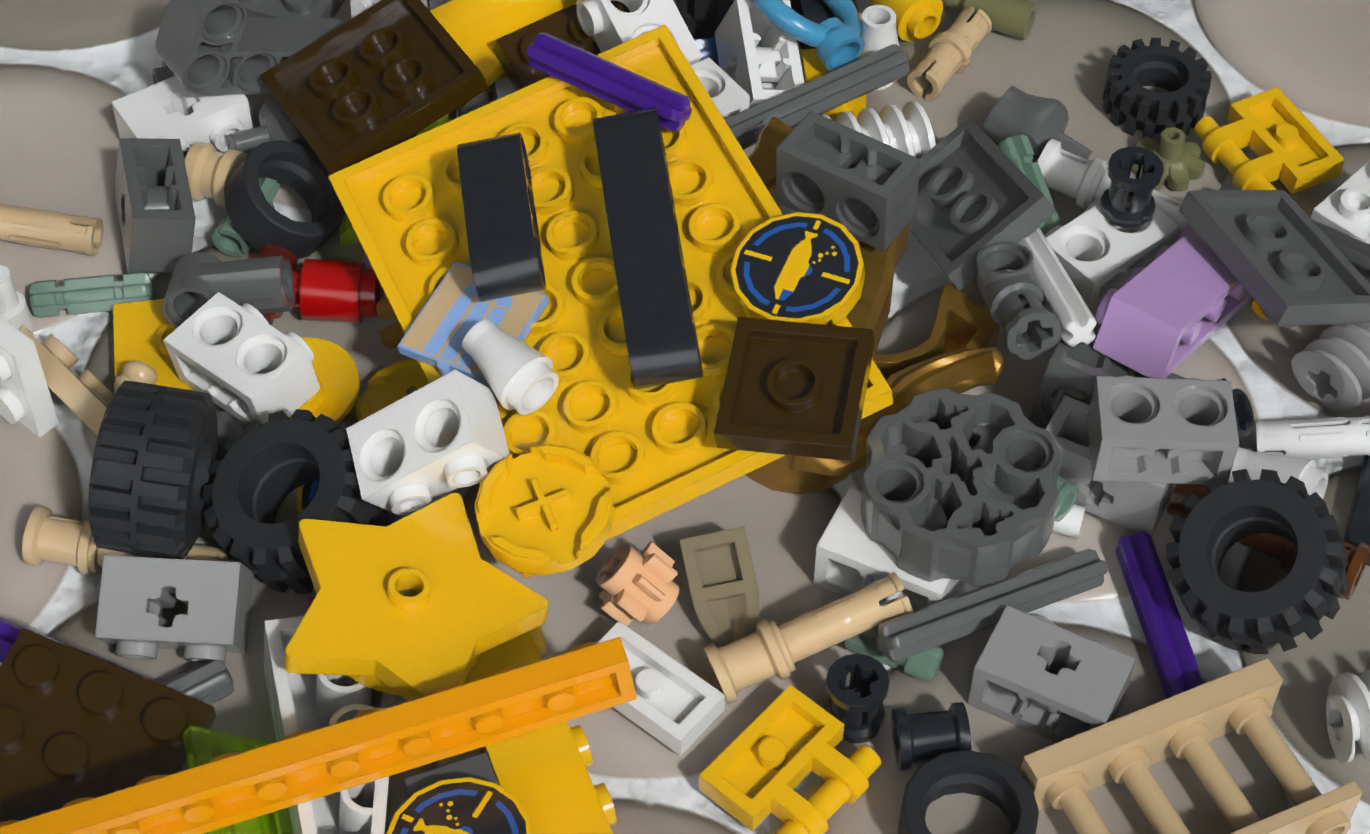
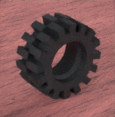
M1152 37L1149 46H1145L1142 38L1132 41L1131 49L1124 44L1118 49L1117 56L1113 54L1109 63L1102 99L1104 100L1103 109L1105 114L1111 113L1110 121L1116 127L1125 122L1124 133L1131 136L1134 135L1136 130L1143 131L1142 137L1148 136L1153 138L1154 133H1160L1161 135L1163 130L1169 127L1181 129L1185 136L1188 135L1190 127L1194 129L1198 121L1201 120V117L1203 118L1212 79L1211 71H1206L1208 66L1204 58L1195 60L1197 51L1191 47H1188L1184 52L1179 51L1181 42L1174 40L1170 41L1169 47L1161 46V38ZM1143 86H1156L1170 92H1155Z

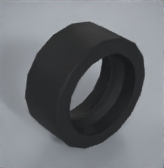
M284 140L263 142L249 152L231 174L224 190L226 212L237 232L251 246L269 256L283 255L284 259L287 260L309 257L341 225L345 214L330 182L329 174L315 154L301 144ZM267 177L279 180L293 188L305 200L311 212L312 223L293 221L277 212L266 200L259 186V178Z
M972 750L942 753L920 765L905 786L898 834H932L925 822L928 806L944 795L957 793L982 796L997 805L1009 819L1011 825L1009 834H1036L1039 809L1032 787L1015 767L995 755Z

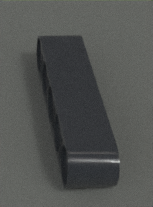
M653 107L593 119L625 338L636 390L704 377L657 108Z

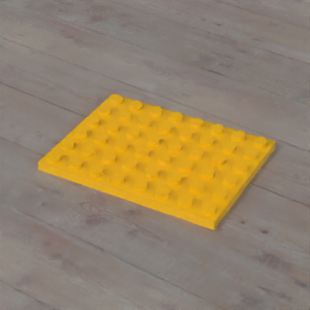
M665 24L604 51L597 56L688 96L690 99L692 113L682 129L671 131L661 126L704 377L636 390L633 380L593 128V119L627 113L629 111L560 79L549 76L328 176L404 334H406L454 262L456 261L471 267L457 145L521 132L530 166L546 279V289L538 292L547 294L549 304L537 322L533 323L531 326L532 330L523 343L552 360L553 371L558 375L559 383L551 398L541 408L528 415H521L515 409H505L496 395L495 399L510 455L513 454L514 459L521 454L530 453L529 447L553 444L573 447L597 462L603 470L605 478L610 483L615 508V517L608 539L785 456L784 454L717 448L714 430L738 317L749 318L742 310V305L736 298L730 270L735 250L750 230L772 217L783 214ZM847 317L832 325L852 327ZM831 320L824 325H832ZM873 359L861 419L893 404L892 390ZM418 361L428 383L442 377L438 368ZM522 573L524 579H526V578H528V577H530V576L535 575V574Z

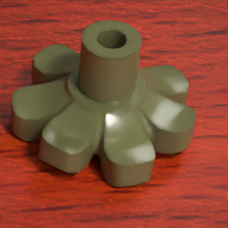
M1169 127L1163 130L1159 141L1144 136L1136 143V147L1152 151L1163 162L1164 172L1162 179L1153 190H1160L1165 180H1167L1172 190H1187L1190 179H1199L1204 174L1206 163L1200 159L1201 148L1194 142L1184 143L1185 133L1181 129ZM1133 164L1132 170L1137 172L1138 165Z

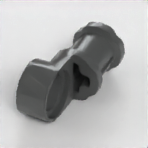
M1001 242L986 246L979 251L976 257L978 290L988 306L992 320L1004 327V340L1008 350L1023 360L1037 359L1047 355L1052 347L1060 341L1062 328L1057 316L1044 308V294L1033 274L1032 252L1021 244ZM1006 269L1015 270L1012 272H996L997 270ZM1021 299H1025L1027 304L1023 305ZM1027 332L1031 340L1030 343L1026 342L1022 333Z

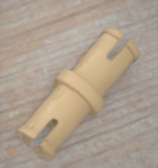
M966 7L947 31L938 33L929 43L928 48L931 49L928 51V54L910 72L907 78L910 90L917 97L921 98L932 84L931 89L925 95V100H935L955 73L961 74L969 66L972 60L970 58L972 52L992 30V22L983 10L979 9L974 17L967 22L974 13V7Z

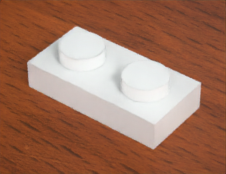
M618 621L598 642L601 643L617 637L621 638L628 658L637 699L613 706V708L681 756L725 710V695Z

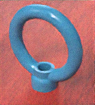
M751 0L756 8L777 28L794 39L815 47L818 59L830 72L856 61L864 50L865 43L860 37L861 19L852 0H822L835 17L826 19L820 24L798 14L782 0Z

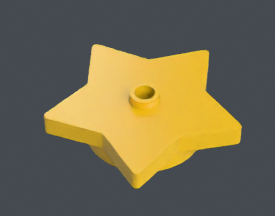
M451 493L387 527L316 519H302L299 522L298 542L316 592V597L286 647L284 669L288 673L348 675L368 688L388 694L400 695L409 702L425 697L429 692L443 686L464 685L468 672L475 666L482 653L546 622L548 600L480 558L463 499L458 493Z

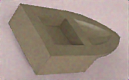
M745 526L679 539L692 607L695 609L699 622L711 641L720 648L755 632L760 613L759 589Z

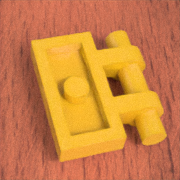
M1279 87L1230 104L1226 119L1229 124L1220 127L1212 117L1208 116L1198 121L1194 127L1195 134L1203 142L1202 150L1213 163H1222L1232 175L1231 183L1233 186L1242 190H1276L1271 182L1280 180L1292 194L1339 177L1345 163L1342 155ZM1250 146L1258 155V158L1250 160L1241 149Z
M790 685L699 774L698 790L751 831L772 813L784 823L775 834H825L829 829L827 821L844 803H855L869 788L868 778L882 763L878 754L866 745H861L849 758L837 751L835 747L843 739L845 724ZM813 771L825 783L806 800L793 789Z

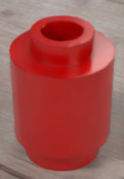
M305 259L302 271H292L295 296L293 307H300L302 320L362 323L363 317L377 318L376 306L380 301L381 285L373 269L366 268L364 262Z

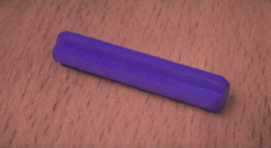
M548 33L537 34L533 43L528 45L526 54L529 57L531 67L629 112L656 107L660 126L671 131L681 130L691 116L692 109L690 108L688 96Z
M1143 531L1122 535L1118 539L1115 553L1166 699L1205 684L1152 537Z

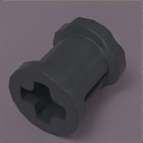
M1125 147L1118 149L1111 155L1108 162L1107 170L1111 182L1110 187L1103 192L1101 197L1100 210L1114 225L1123 228H1137L1141 224L1149 222L1154 214L1155 200L1152 192L1162 179L1164 172L1163 162L1158 155L1145 148ZM1133 164L1138 165L1135 179L1130 178ZM1127 196L1133 197L1132 206L1129 211L1125 210Z
M849 654L835 660L829 668L826 678L829 700L824 706V710L845 724L843 739L852 744L864 743L876 737L885 718L883 701L887 697L889 688L888 673L878 660L868 655ZM850 673L849 686H845L846 675ZM866 712L865 723L861 725L862 713Z
M964 702L951 703L949 710L913 714H908L905 708H892L891 732L898 771L911 770L913 763L927 762L942 753L972 750L970 725Z

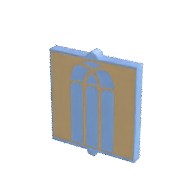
M455 261L398 344L399 353L438 368L441 376L457 370L491 388L472 357L462 348V341L465 335L475 324L489 319L501 330L524 342L532 330L531 326L534 322H537L549 304L547 294L535 291L480 302L471 267Z

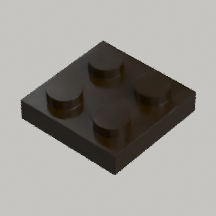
M738 317L714 430L717 448L854 462L875 346L873 329Z

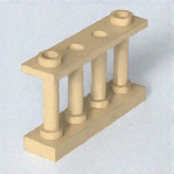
M1268 658L1023 756L1020 769L1021 775L1033 789L1039 811L1053 806L1054 809H1063L1078 834H1112L1087 795L1089 790L1111 781L1126 785L1156 834H1191L1149 770L1151 765L1173 756L1188 761L1234 832L1230 834H1346L1351 828L1350 820L1363 793L1355 781L1325 794H1321L1270 720L1283 679ZM1234 731L1239 735L1246 734L1295 806L1261 820L1210 745V742Z

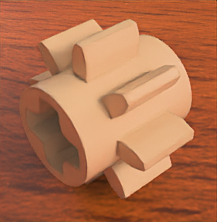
M649 542L642 552L629 544L622 545L608 557L596 577V583L603 588L598 596L604 601L601 609L616 622L620 621L626 626L629 625L633 618L639 622L643 621L646 625L656 623L670 610L679 595L680 587L672 581L678 574L672 568L675 561L653 542Z

